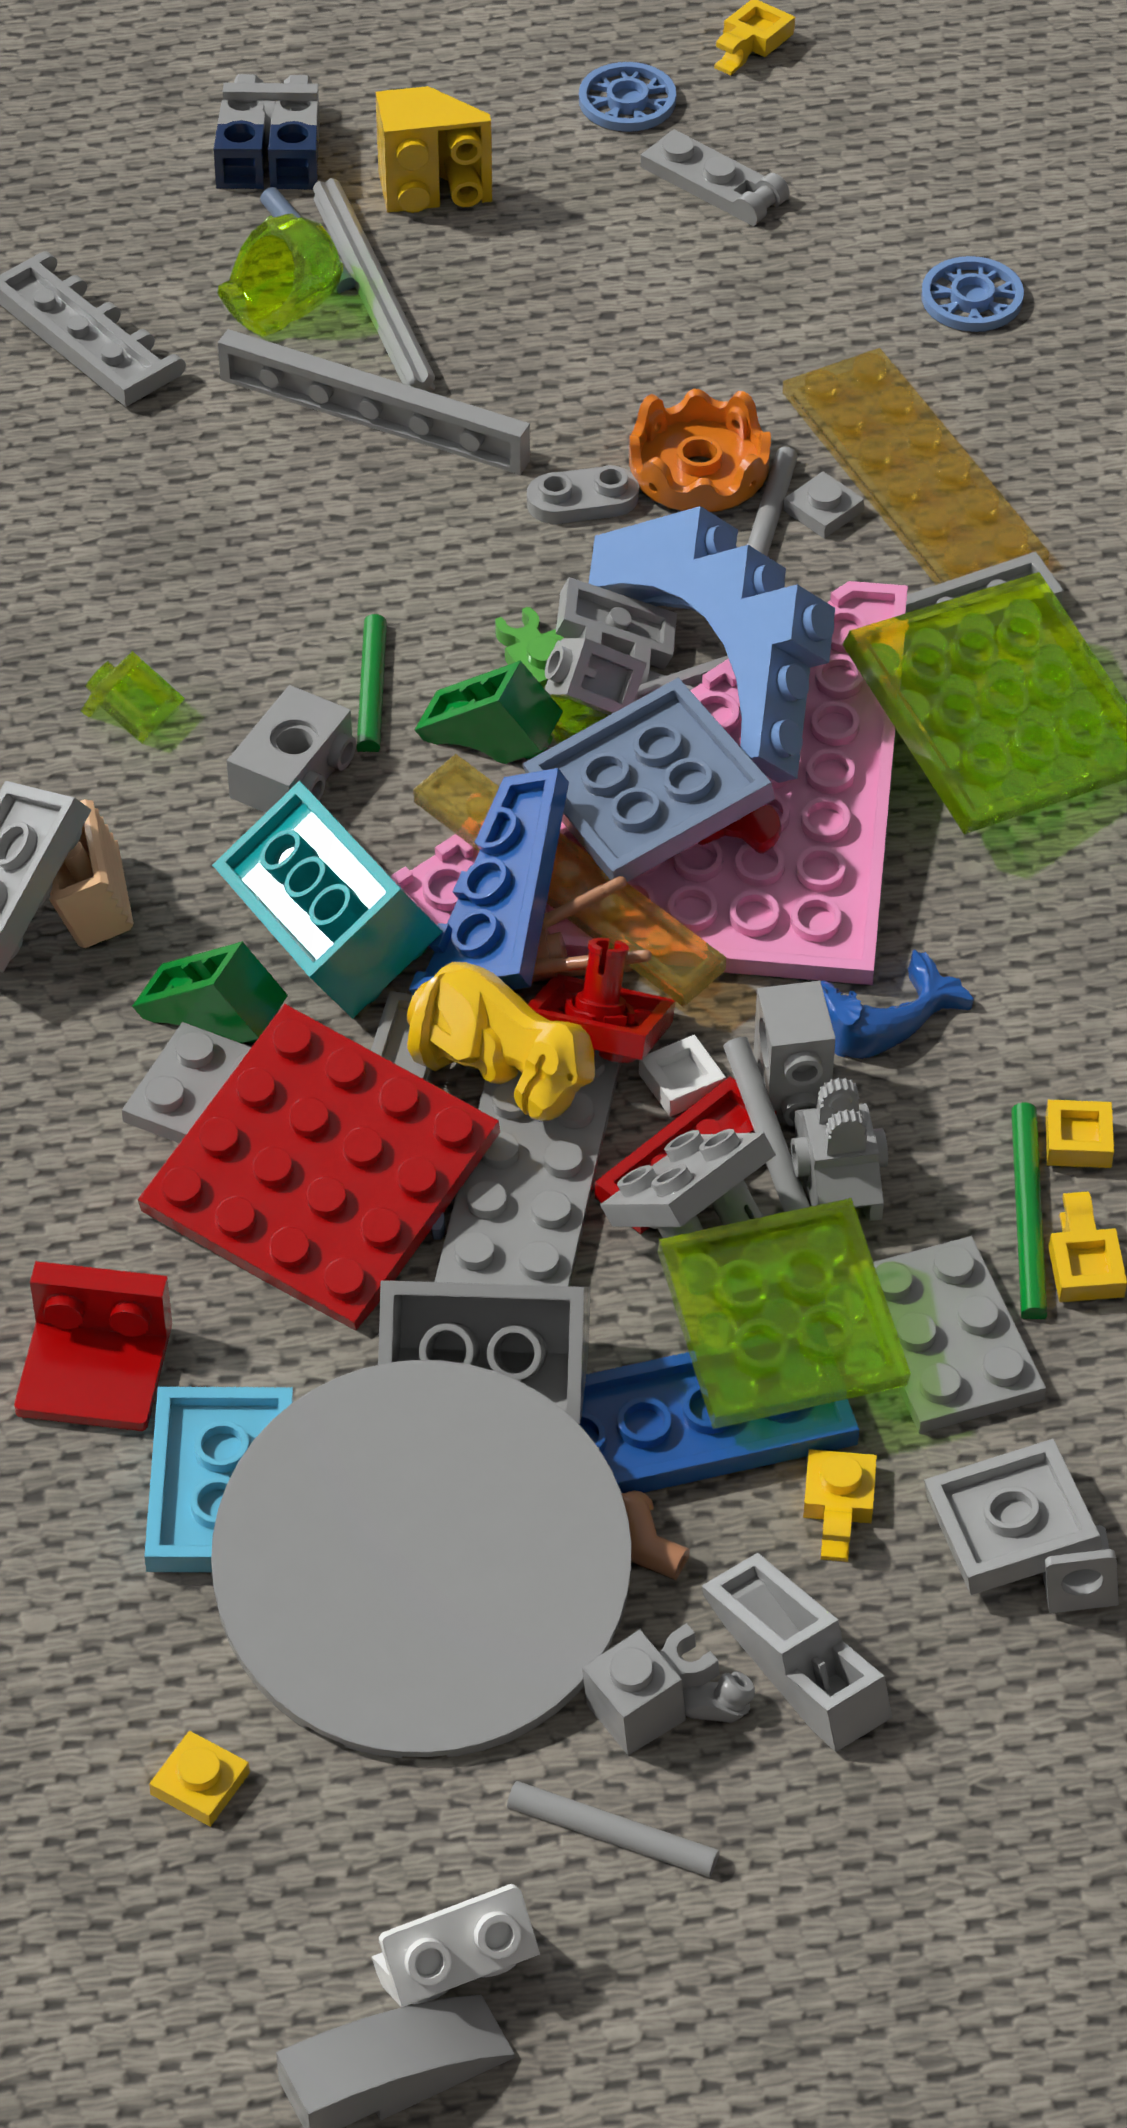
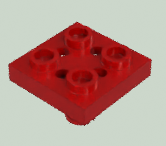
M594 938L589 940L588 943L589 954L585 980L558 974L557 977H553L539 991L528 1005L537 1014L550 1021H563L581 1025L590 1036L593 1050H598L599 1056L603 1059L618 1063H630L636 1059L643 1060L671 1026L676 999L622 988L629 946L622 941L616 940L614 949H609L611 939Z

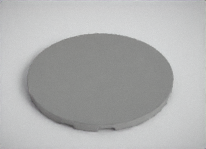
M443 1360L389 1362L342 1375L311 1390L270 1421L253 1440L232 1473L218 1508L212 1539L211 1565L213 1588L222 1626L240 1665L265 1697L295 1723L305 1729L309 1727L323 1736L340 1742L346 1748L372 1755L394 1758L460 1756L504 1744L535 1729L561 1710L584 1687L582 1667L607 1651L616 1630L620 1627L627 1604L631 1578V1537L628 1515L622 1493L613 1472L597 1445L565 1410L542 1393L516 1379L470 1364Z

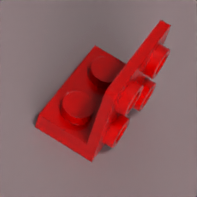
M35 1261L30 1287L36 1323L14 1403L16 1415L31 1419L135 1431L146 1430L173 1324L168 1277L164 1275Z

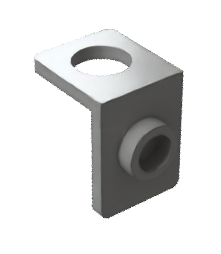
M1096 1525L1101 1538L1102 1550L1055 1555L1045 1559L1046 1572H1043L1049 1614L1119 1605L1117 1560L1115 1551L1109 1549L1105 1527Z

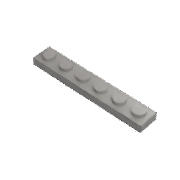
M227 329L218 341L220 380L519 475L522 474L530 462V423Z

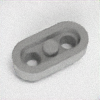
M615 465L543 474L532 480L527 488V509L535 519L549 524L621 516L632 511L639 501L638 481L631 471Z

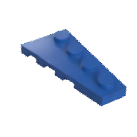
M559 768L503 778L474 842L480 851L474 864L467 872L461 871L452 891L458 900L447 924L438 923L437 925L443 932L429 945L434 954L426 972H416L409 987L412 995L423 983L429 981L442 967L451 962H467L483 967L494 973L512 990L531 987L569 781Z

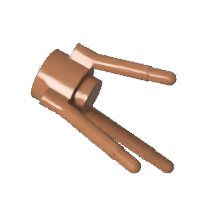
M618 876L544 914L532 983L551 980L553 977H557L558 974L569 977L586 975L588 955L568 957L561 932L550 934L548 928L624 888L627 884L625 877ZM649 950L628 951L624 972H631L634 969V963L650 961L652 953Z

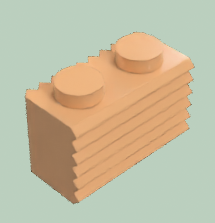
M84 799L80 802L92 810L82 827V834L77 845L68 853L52 882L49 900L78 946L87 948L131 930L134 922L118 841L114 840L113 833L109 832L108 825L104 824V819L99 815V810L94 807V802Z

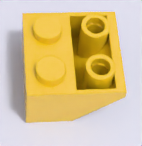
M429 86L375 92L378 173L387 213L399 211L416 213L427 208L440 207L439 177L448 181L452 200L458 206L471 207L480 202V200L482 203L492 202V131L490 114Z

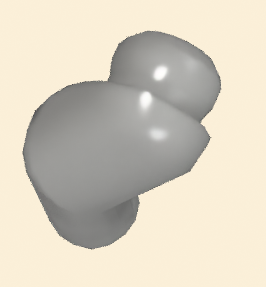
M734 1671L732 1674H722L718 1682L709 1681L701 1686L683 1688L685 1716L691 1719L732 1723L743 1718L749 1712V1703L755 1696V1687L746 1675Z

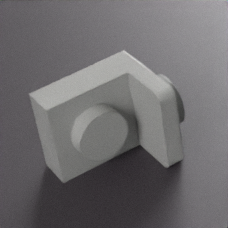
M563 638L560 644L553 649L547 660L545 677L548 681L545 690L553 698L570 699L611 715L635 701L647 662L587 638Z

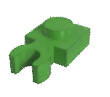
M530 607L522 609V622L524 624L522 628H512L507 625L502 617L496 618L495 634L498 641L507 646L505 648V661L509 665L521 660L545 689L548 681L545 677L547 660L558 640L561 641L563 637L556 634V629L541 634L539 616Z

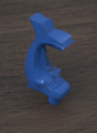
M915 949L912 952L908 967L909 979L919 996L915 1001L889 1008H875L860 1004L861 1001L857 1000L855 991H850L849 995H843L842 992H839L838 988H834L832 983L821 981L835 1035V1054L840 1057L848 1056L864 1059L883 1053L912 1036L934 1012L949 1008L971 1010L974 998L962 986L961 979L950 976L942 977L926 952L920 953Z

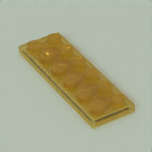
M881 348L783 381V395L935 585L1035 551L1045 565H1048L1050 552Z

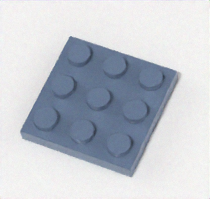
M679 677L523 763L525 773L559 768L569 781L562 822L610 880L623 876L628 882L775 799L772 782Z

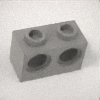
M820 980L757 988L753 1054L772 1106L777 1111L778 1122H785L790 1126H794L795 1110L817 1108L818 1092L821 1091L820 1087L824 1086V1082L827 1083L830 1079H833L835 1035Z

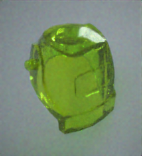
M284 214L277 217L269 216L250 233L240 248L230 279L218 286L217 294L228 311L239 323L248 330L264 337L283 330L289 323L306 316L319 307L337 288L341 280L344 264L339 258L333 240L320 223L303 217L297 218L294 214Z

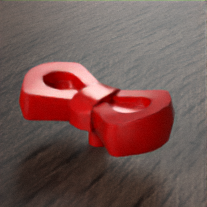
M764 805L701 840L698 844L705 845L724 836L736 837L744 840L759 854H764L777 843L782 833V825L775 809L771 805Z

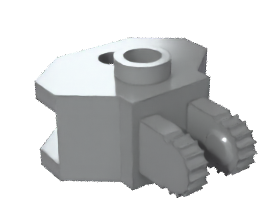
M839 1077L835 1080L830 1079L829 1082H824V1086L820 1087L821 1091L818 1092L817 1108L795 1110V1138L791 1140V1155L796 1177H803L809 1206L812 1211V1219L818 1227L831 1226L832 1211L860 1207H862L863 1213L869 1221L882 1220L884 1201L880 1167H887L888 1147L884 1129H873L867 1103L859 1104L858 1099L860 1098L856 1083H853L852 1079L847 1080L846 1077L844 1079Z

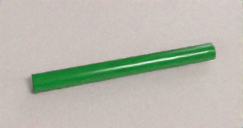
M1022 1102L1014 1105L1011 1109L1020 1310L1022 1319H1046L1047 1298L1037 1108L1031 1103Z

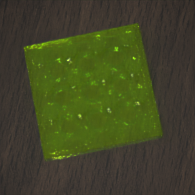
M1040 572L850 630L842 644L964 835L1127 779V703Z

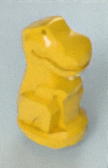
M451 962L442 967L433 978L423 983L416 990L410 1001L407 1011V1022L410 1026L407 1049L414 1062L433 1071L456 1062L469 1068L479 1069L485 1080L500 1085L514 1079L518 1074V1070H520L522 1075L514 1090V1099L525 1115H529L532 1119L549 1121L559 1117L571 1106L578 1090L582 1086L590 1084L595 1077L594 1050L589 1034L581 1025L563 1021H550L537 1014L499 977L483 967L467 962Z

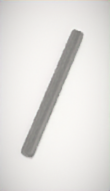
M333 178L328 179L326 182L317 181L313 186L315 193L313 200L348 272L356 281L355 287L401 382L415 388L433 392L435 390L433 383L435 375L340 182Z

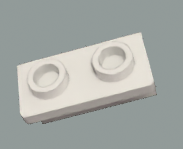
M509 1884L381 1933L379 1943L382 1953L372 1956V1960L382 1987L401 2007H405L410 2004H419L437 1999L449 1989L477 1978L492 1977L507 1972L517 1963L540 1955L522 1892L514 1884Z

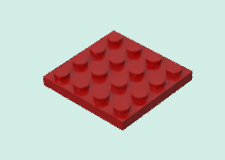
M284 1003L137 1200L143 1213L266 1283L356 1331L380 1302L381 1280L395 1281L438 1218L500 1134L499 1120Z

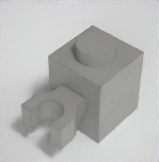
M687 1623L669 1635L660 1652L639 1629L582 1667L587 1706L627 1755H630L686 1720L683 1688L704 1685L720 1675L719 1661L711 1651L693 1662L680 1658L684 1653L696 1647L695 1632Z

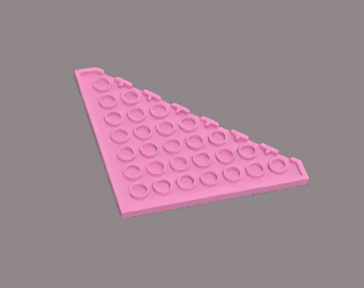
M848 581L831 592L830 601L827 603L835 607L830 660L827 664L810 668L798 779L778 783L766 776L772 782L775 799L765 805H771L775 809L782 825V833L774 847L764 854H759L741 838L729 836L721 837L705 845H699L698 843L692 845L628 881L624 888L610 894L605 899L549 927L548 931L550 934L561 932L568 957L588 955V943L591 939L609 938L611 939L609 949H614L616 940H619L629 946V951L649 950L652 953L650 961L634 963V965L873 985L908 586ZM728 658L703 674L702 683L690 691L734 741L741 746L742 717L737 682ZM473 822L435 847V855L412 870L405 866L391 875L436 925L438 923L447 924L458 900L452 891L461 871L467 872L477 858L480 849L474 842L482 825L478 827ZM563 822L561 823L545 914L597 886L611 881Z

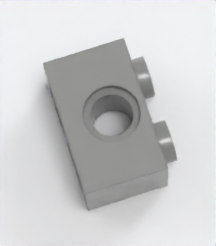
M289 685L227 759L229 797L266 813L300 780L320 801L327 778L335 769L344 770L354 756L356 739L352 736L351 709Z

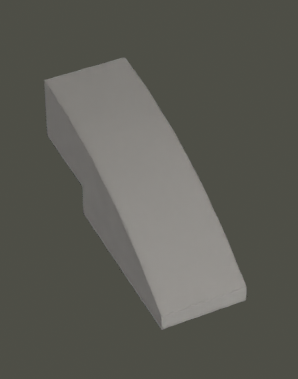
M759 1553L754 1554L702 1585L705 1599L726 1629L810 1729L835 1752L839 1751L893 1718L885 1676L843 1642L839 1620Z
M480 1994L434 2000L365 2017L277 2051L276 2058L279 2082L303 2128H343L375 2112L381 2121L515 2058V2054L483 1996Z

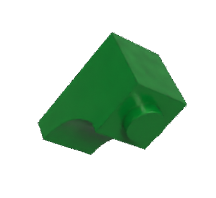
M520 660L437 690L414 730L423 741L436 745L456 744L470 747L489 755L496 762L506 764L521 758L530 760L543 753L553 740L551 733L559 721L563 710Z
M242 941L161 964L132 1007L142 1019L153 1023H170L180 1026L184 1022L239 1043L246 1042L251 1045L257 1041L288 997V994Z

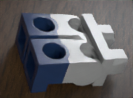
M238 74L235 77L234 83L223 84V100L221 102L213 148L216 189H264L266 147H268L270 187L277 189L313 190V186L318 181L320 113L318 84H312L309 75H290L284 80V83H263V80L256 74Z

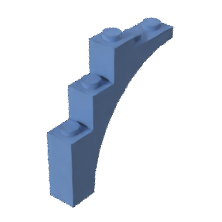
M701 506L596 535L588 584L654 606L691 609L703 615L724 644L736 677L742 717L740 747L766 776L776 782L781 783L798 779L810 668L829 663L832 634L834 632L835 607L798 584L785 587V567L750 545L737 547L738 529Z

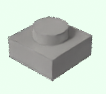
M823 471L784 498L783 511L825 539L864 511V498Z

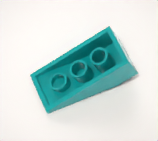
M300 780L212 864L305 973L352 1019L367 1004L377 999L383 989L413 960L419 958L426 951L427 947L443 932Z

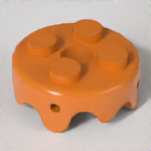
M692 389L687 392L680 403L671 408H665L663 401L658 396L650 394L641 403L637 421L631 435H629V467L639 483L640 490L653 501L680 511L699 506L709 512L722 511L738 506L750 499L763 486L769 473L771 433L762 431L757 417L756 405L752 397L744 391H737L729 401L723 402L713 399L701 389ZM703 456L711 460L707 462H693L689 458Z

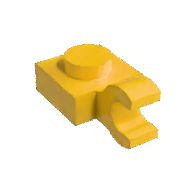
M750 0L724 20L723 34L716 41V47L726 52L723 58L714 64V68L732 75L746 63L751 52L766 57L794 34L795 16L762 1Z
M1089 1191L1063 1193L1062 1199L1065 1212H1060L1059 1214L1063 1232L1051 1233L1049 1242V1253L1059 1302L1125 1297L1127 1279L1116 1228L1096 1230Z
M809 1449L803 1518L824 1519L820 1560L848 1562L851 1522L872 1524L877 1455Z

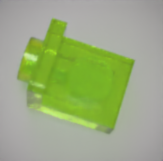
M132 651L116 667L110 661H107L95 672L85 685V688L91 692V695L82 707L81 712L91 717L102 707L143 744L179 709L185 698Z

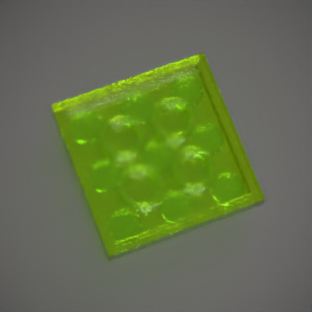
M852 1198L659 1239L657 1252L713 1429L908 1385L911 1372Z

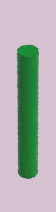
M371 614L364 619L356 745L358 752L380 751L387 620L379 614Z

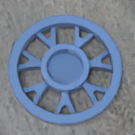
M637 62L612 63L593 70L583 79L579 88V106L583 114L590 121L601 127L615 131H641L655 127L671 116L676 106V87L667 74L653 66ZM614 76L621 77L612 81L611 83L607 80V78ZM644 77L650 79L651 81L649 84L646 85L643 81L639 80L638 78ZM591 89L606 92L607 97L588 95ZM666 92L668 98L648 99V95ZM608 106L611 110L602 113L597 108ZM646 107L655 110L654 113L649 115L643 113L642 111ZM619 114H633L634 118H618Z
M965 256L948 259L934 266L923 280L921 299L929 315L941 324L957 330L979 332L993 330L1011 322L1022 308L1024 288L1018 275L1006 265L988 258ZM962 270H978V274H976V273H968V274H963V275H962V272H961V271H962ZM943 277L952 282L951 289L935 282ZM999 277L1006 283L995 288L991 280ZM994 297L1011 298L1014 300L1011 305L994 302ZM950 298L951 303L938 305L934 299ZM959 309L970 314L968 317L955 315L954 312ZM989 309L995 314L989 317H982L980 312Z

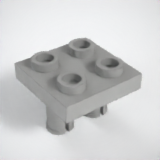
M734 1129L723 1130L716 1134H700L699 1130L686 1132L666 1145L664 1150L667 1155L653 1166L645 1165L623 1176L617 1183L620 1190L601 1203L600 1206L612 1227L658 1228L675 1258L682 1276H691L699 1273L708 1267L704 1259L708 1263H714L719 1258V1253L711 1244L697 1214L712 1204L726 1230L729 1240L744 1238L755 1231L754 1227H761L766 1222L764 1214L760 1212L744 1181L746 1177L776 1156L764 1132L735 1133Z

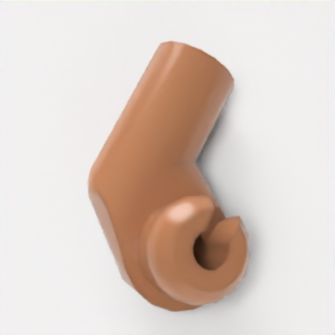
M636 1490L622 1493L629 1521L631 1562L677 1580L688 1561L689 1548L657 1535L651 1514L654 1505L648 1495Z

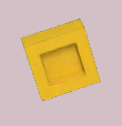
M1048 1099L1046 1108L1047 1166L1112 1168L1114 1155L1112 1102Z
M189 1730L149 1783L150 1795L211 1827L250 1774L249 1762Z

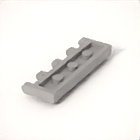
M43 251L0 275V305L125 407L173 381L184 372L186 362L177 354H171L160 360L150 352L154 346L155 338L147 330L141 329L129 335L116 323L120 319L121 311L113 303L106 302L95 308L82 296L87 290V283L78 275H73L63 281L55 276L52 272L57 267V259L49 252Z

